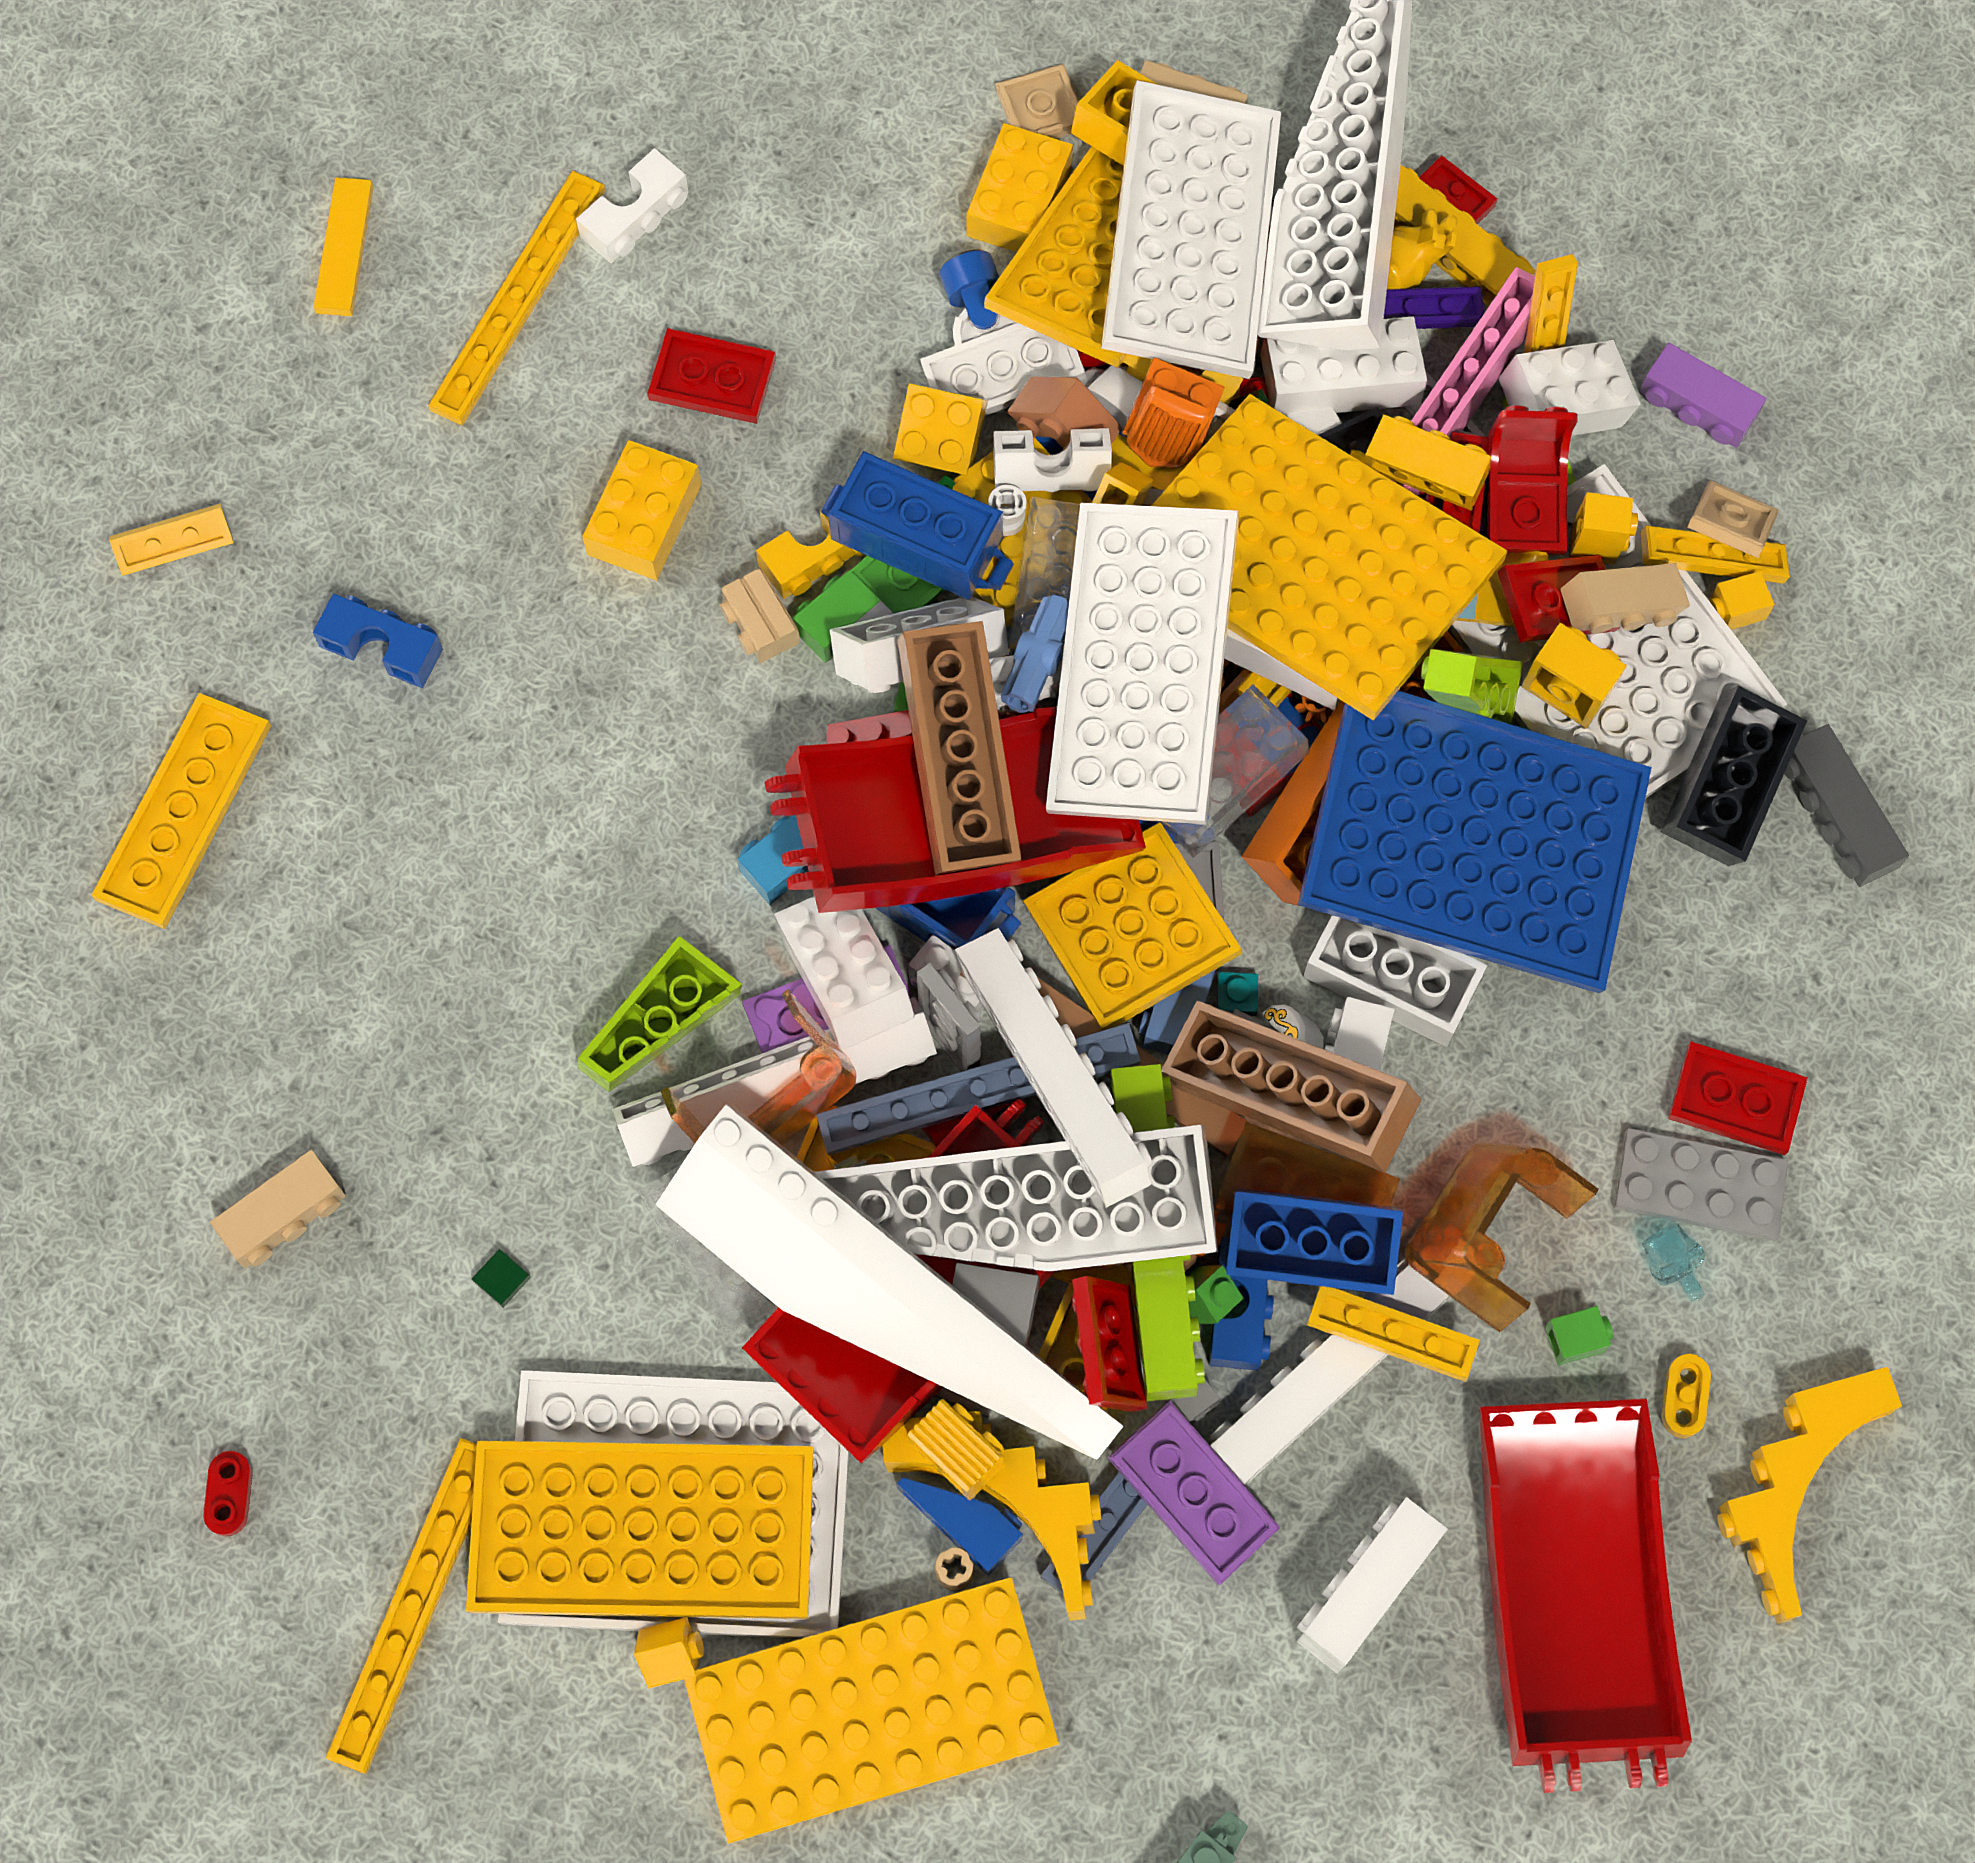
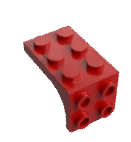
M1509 406L1499 412L1488 433V455L1492 457L1488 473L1487 538L1506 549L1507 553L1541 551L1546 552L1548 555H1565L1567 552L1568 454L1572 432L1578 422V414L1568 412V409L1564 407H1549L1544 411H1529V408L1526 406Z

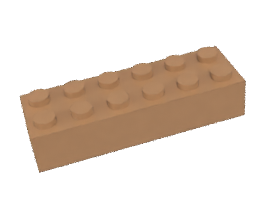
M983 621L904 631L897 641L935 876L1019 862L1021 854Z
M1196 1001L1161 1069L1162 1074L1165 1077H1170V1082L1181 1091L1384 1173L1422 1100L1410 1084L1404 1080L1200 1001Z

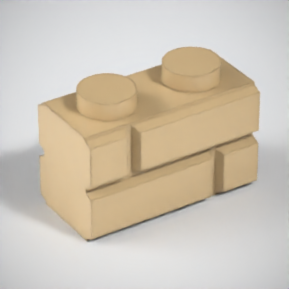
M759 568L745 575L742 579H737L723 586L721 589L723 602L719 604L720 609L729 625L736 622L741 633L737 637L747 655L754 653L759 663H763L800 643L799 630L763 569Z

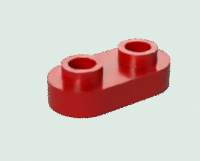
M225 1451L218 1454L212 1460L208 1469L203 1518L209 1530L223 1537L239 1533L245 1527L248 1520L253 1468L250 1461L239 1452ZM228 1465H234L236 1468L235 1474L231 1478H223V1469ZM225 1506L230 1507L231 1514L229 1518L220 1521L218 1519L219 1510Z

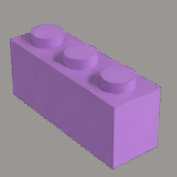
M1669 342L1646 375L1639 392L1645 395L1646 399L1654 406H1664L1678 414L1680 420L1690 426L1697 425L1709 432L1715 441L1724 445L1730 444L1735 448H1738L1759 416L1767 399Z

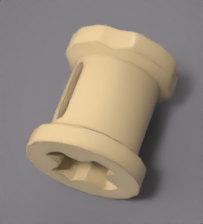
M955 1547L941 1552L936 1559L935 1565L938 1582L947 1590L953 1591L961 1590L969 1585L973 1576V1563L969 1558V1554L961 1548ZM954 1559L960 1560L961 1569L966 1571L965 1574L957 1573L954 1579L948 1578L947 1569L943 1567L944 1564L952 1565Z

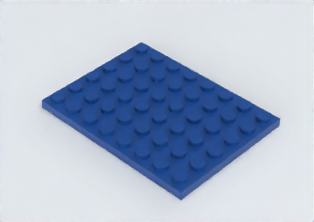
M1397 691L1374 721L1345 703L1297 905L1600 994L1606 989L1652 767L1401 691Z

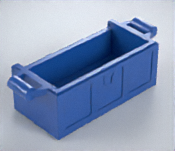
M865 451L859 457L844 487L836 484L821 509V512L829 517L831 540L968 600L971 599L976 588L1000 591L1014 565L998 549L1003 538V511ZM995 557L999 561L988 582L981 580L990 561Z
M1010 887L935 901L875 908L924 942H927L932 935H935L954 950L999 928L1008 942L1021 925V922L1013 915L1016 891Z

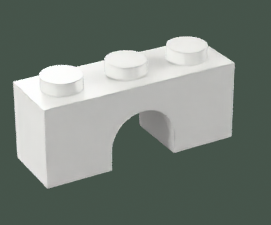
M655 148L629 171L632 191L639 196L635 203L628 206H617L608 201L604 196H601L576 219L580 238L609 263H613L619 256L624 257L628 255L634 248L635 242L645 232H653L659 226L662 217L671 209H678L687 198L689 191L686 174Z
M1109 428L1071 429L1069 446L1063 452L1056 455H1045L1034 448L1032 430L994 431L995 488L1002 485H1014L1021 489V491L1098 490L1104 474L1111 469L1112 449Z

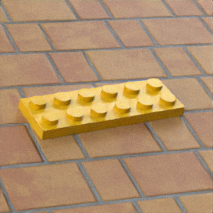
M198 693L91 895L95 901L166 929L271 728L269 720Z

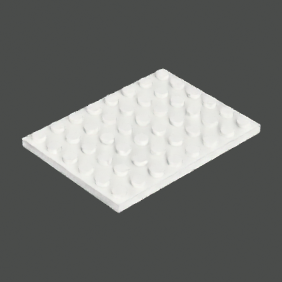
M1605 464L1567 487V552L1565 555H1548V560L1569 558L1572 523L1586 492L1629 497ZM1634 502L1632 512L1638 513L1635 536H1630L1627 551H1621L1615 564L1604 563L1606 570L1647 566L1643 563L1640 532L1645 525L1651 526V524ZM1685 570L1678 571L1690 606L1677 615L1678 620L1664 627L1644 624L1637 629L1625 631L1621 627L1615 632L1586 635L1588 641L1601 649L1607 648L1615 652L1620 657L1621 662L1627 665L1611 695L1587 729L1521 687L1535 658L1548 640L1520 643L1516 628L1510 626L1455 620L1449 628L1466 653L1523 661L1514 711V718L1522 728L1652 767L1646 798L1687 772L1722 692L1740 686L1784 709L1788 705Z
M521 1370L515 1441L813 1446L809 1619L687 1617L693 1632L709 1635L801 1639L839 1627L849 1452L777 1382ZM499 1614L498 1623L500 1625L639 1631V1629L685 1617Z

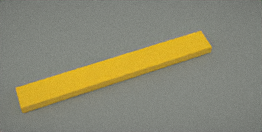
M572 170L429 403L428 407L431 412L459 425H464L577 239L579 231L576 219L603 196L606 191L605 184Z
M462 1438L458 1442L327 1753L326 1759L364 1774H367L472 1524L476 1443Z

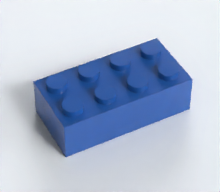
M1237 1188L1235 1191L1226 1275L1394 1295L1403 1208Z

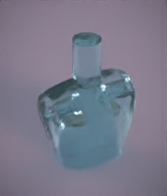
M1678 1222L1659 1230L1641 1243L1646 1254L1650 1272L1660 1285L1666 1286L1679 1281L1691 1302L1705 1295L1693 1273L1704 1262L1705 1252L1697 1241L1682 1230Z

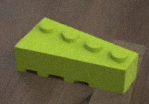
M1430 650V655L1423 662L1421 675L1422 679L1425 680L1424 690L1437 703L1512 725L1523 661L1474 653Z
M678 936L577 1058L578 1069L606 1091L611 1092L741 994L742 984L685 939Z

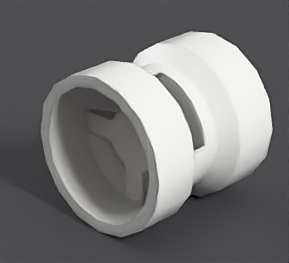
M1014 485L998 486L989 495L988 505L1003 511V536L1015 535L1021 531L1025 522L1027 500L1021 489Z

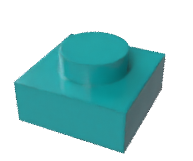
M1219 972L1217 1008L1230 1012L1237 1009L1250 1016H1257L1258 974Z

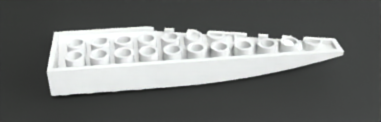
M1351 0L1349 6L1351 13L1346 26H1341L1336 39L1338 42L1334 56L1330 55L1311 103L1310 110L1312 113L1308 124L1301 129L1298 137L1299 147L1294 159L1289 160L1285 170L1287 178L1283 188H1278L1274 199L1259 315V337L1339 350L1380 348L1403 145L1412 0Z
M729 1105L723 1107L699 1137L656 1203V1206L774 1304L791 1315L1096 1460L1124 1427L1103 1408L1089 1405L1086 1394L735 1107Z
M1205 1125L1133 1133L1130 1137L1134 1144L1142 1142L1151 1157L1153 1165L1148 1167V1172L1152 1184L1107 1208L1066 1141L815 1172L914 1254L1042 1271H1056L1217 1252Z

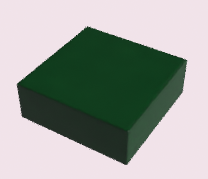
M498 1249L471 1280L504 1308L531 1277L502 1250Z

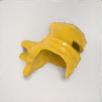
M1431 208L1422 214V224L1419 227H1394L1387 290L1416 288L1428 275L1432 264L1455 247L1457 234L1452 233L1457 225V219L1454 215L1447 216L1440 223H1437V215L1434 209Z

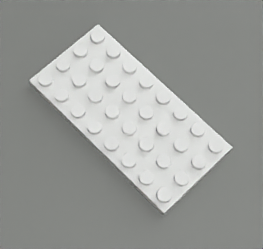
M1137 80L1133 90L1101 349L1150 359L1155 357L1164 362L1250 379L1254 371L1281 111Z
M1080 503L1046 811L1049 814L1207 825L1239 522L1238 511Z

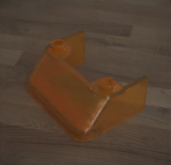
M789 989L784 991L782 996L793 1018L814 1040L816 1045L803 1055L800 1061L801 1074L748 1116L751 1121L781 1145L817 1118L816 1114L824 1112L848 1093L855 1085L857 1078L856 1070L850 1059L841 1051L838 1045ZM665 1087L661 1094L670 1117L696 1143L706 1130L705 1127L668 1087Z
M1477 1143L1462 1156L1408 1242L1405 1253L1409 1265L1416 1272L1500 1333L1527 1311L1531 1305L1529 1301L1497 1279L1504 1267L1505 1256L1501 1247L1485 1234L1515 1183L1520 1184L1566 1219L1593 1198L1599 1189L1544 1149Z

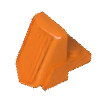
M1154 357L1122 434L1127 436L1128 446L1149 467H1182L1187 461L1190 462L1198 453L1225 387Z

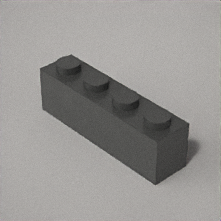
M1829 723L1801 736L1784 774L1788 779H1794L1801 791L1800 798L1803 806L1808 812H1814L1819 820L1821 835L1828 845H1834L1841 857L1840 865L1845 875L1850 879L1854 878L1858 887H1861L1899 869L1909 857V854Z

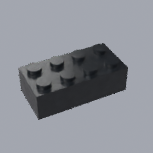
M1740 686L1722 692L1660 832L1727 866L1746 862L1807 720Z

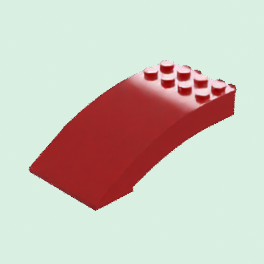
M1057 707L1037 708L1031 713L999 720L1021 854L1019 862L935 876L913 735L879 740L798 746L785 765L787 775L770 777L764 783L767 793L791 792L792 798L775 800V802L770 804V810L773 816L796 815L804 849L787 851L782 855L781 859L784 867L808 866L809 872L789 876L786 881L788 889L792 891L813 889L818 913L928 902L1015 886L1141 852L1146 848L1139 820L1049 814L1046 811Z
M1020 1099L1016 1100L997 1121L984 1109L974 1105L927 1158L1026 1146L1042 1129L1045 1123L1039 1116H1036L1014 1138L1007 1129L1022 1115L1026 1107L1025 1103ZM915 1254L951 1285L953 1284L957 1263L1037 1275L1040 1278L1038 1290L1055 1272ZM779 1307L742 1347L752 1359L861 1464L943 1388V1386L791 1315Z
M1647 1398L1480 1407L1487 1553L1497 1655L1512 1766L1538 1765L1543 1792L1553 1793L1556 1785L1553 1764H1565L1567 1784L1571 1792L1581 1791L1582 1788L1580 1763L1624 1761L1629 1787L1640 1788L1642 1770L1639 1760L1651 1759L1652 1774L1656 1786L1667 1787L1669 1779L1666 1758H1683L1692 1742L1671 1609L1659 1492L1660 1474Z

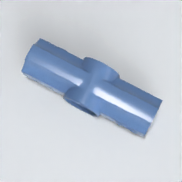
M1057 595L1043 596L1029 631H1024L1018 641L1013 660L1014 666L1001 693V701L1012 710L1021 713L1033 712L1048 676L1052 677L1057 670L1063 651V640L1066 635L1069 602L1066 598Z

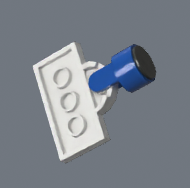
M979 249L964 251L954 255L943 264L939 271V276L950 305L966 308L959 317H955L953 326L955 346L920 359L930 388L987 400L986 416L1012 406L1031 377L1078 378L1079 380L1087 378L1077 349L984 308L985 297L999 278L992 255L989 252Z

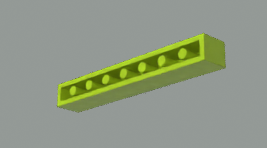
M1161 1064L1112 1069L1111 1085L1114 1112L1116 1114L1124 1113L1133 1133L1176 1128L1175 1117L1167 1116L1165 1102L1172 1101L1170 1077H1162ZM1190 1255L1131 1262L1146 1401L1197 1397L1198 1384L1205 1383L1203 1359H1195L1193 1343L1200 1342L1198 1317H1190L1188 1302L1195 1301V1287L1193 1276L1185 1277L1184 1261L1191 1260Z

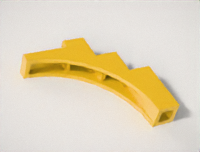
M1888 1366L1799 1391L1789 1396L1785 1400L1786 1407L1783 1408V1415L1790 1431L1795 1430L1797 1436L1761 1446L1752 1453L1754 1460L1750 1461L1752 1475L1758 1485L1763 1484L1765 1490L1728 1500L1719 1506L1721 1514L1717 1515V1522L1725 1539L1730 1538L1733 1547L1746 1543L1750 1545L1751 1550L1747 1551L1750 1568L1755 1575L1760 1574L1765 1588V1591L1761 1592L1762 1602L1767 1614L1775 1616L1777 1624L1802 1616L1794 1583L1792 1547L1797 1514L1810 1481L1823 1460L1847 1435L1862 1425L1892 1414L1902 1407Z
M981 1411L968 1412L974 1419L971 1426L979 1434L983 1435L988 1431L993 1435L991 1423L984 1424ZM924 1417L911 1418L882 1445L883 1460L888 1473L922 1472L943 1476L910 1444L907 1436L909 1431ZM1034 1446L1004 1449L1001 1454L1006 1465L981 1490L1010 1508L1033 1531L1050 1556L1063 1589L1069 1621L1086 1619L1085 1606H1093L1091 1581L1082 1580L1081 1564H1089L1086 1538L1078 1539V1535L1095 1534L1094 1521L1102 1520L1099 1494L1091 1495L1089 1482L1040 1487L1042 1484H1047L1045 1459H1037Z

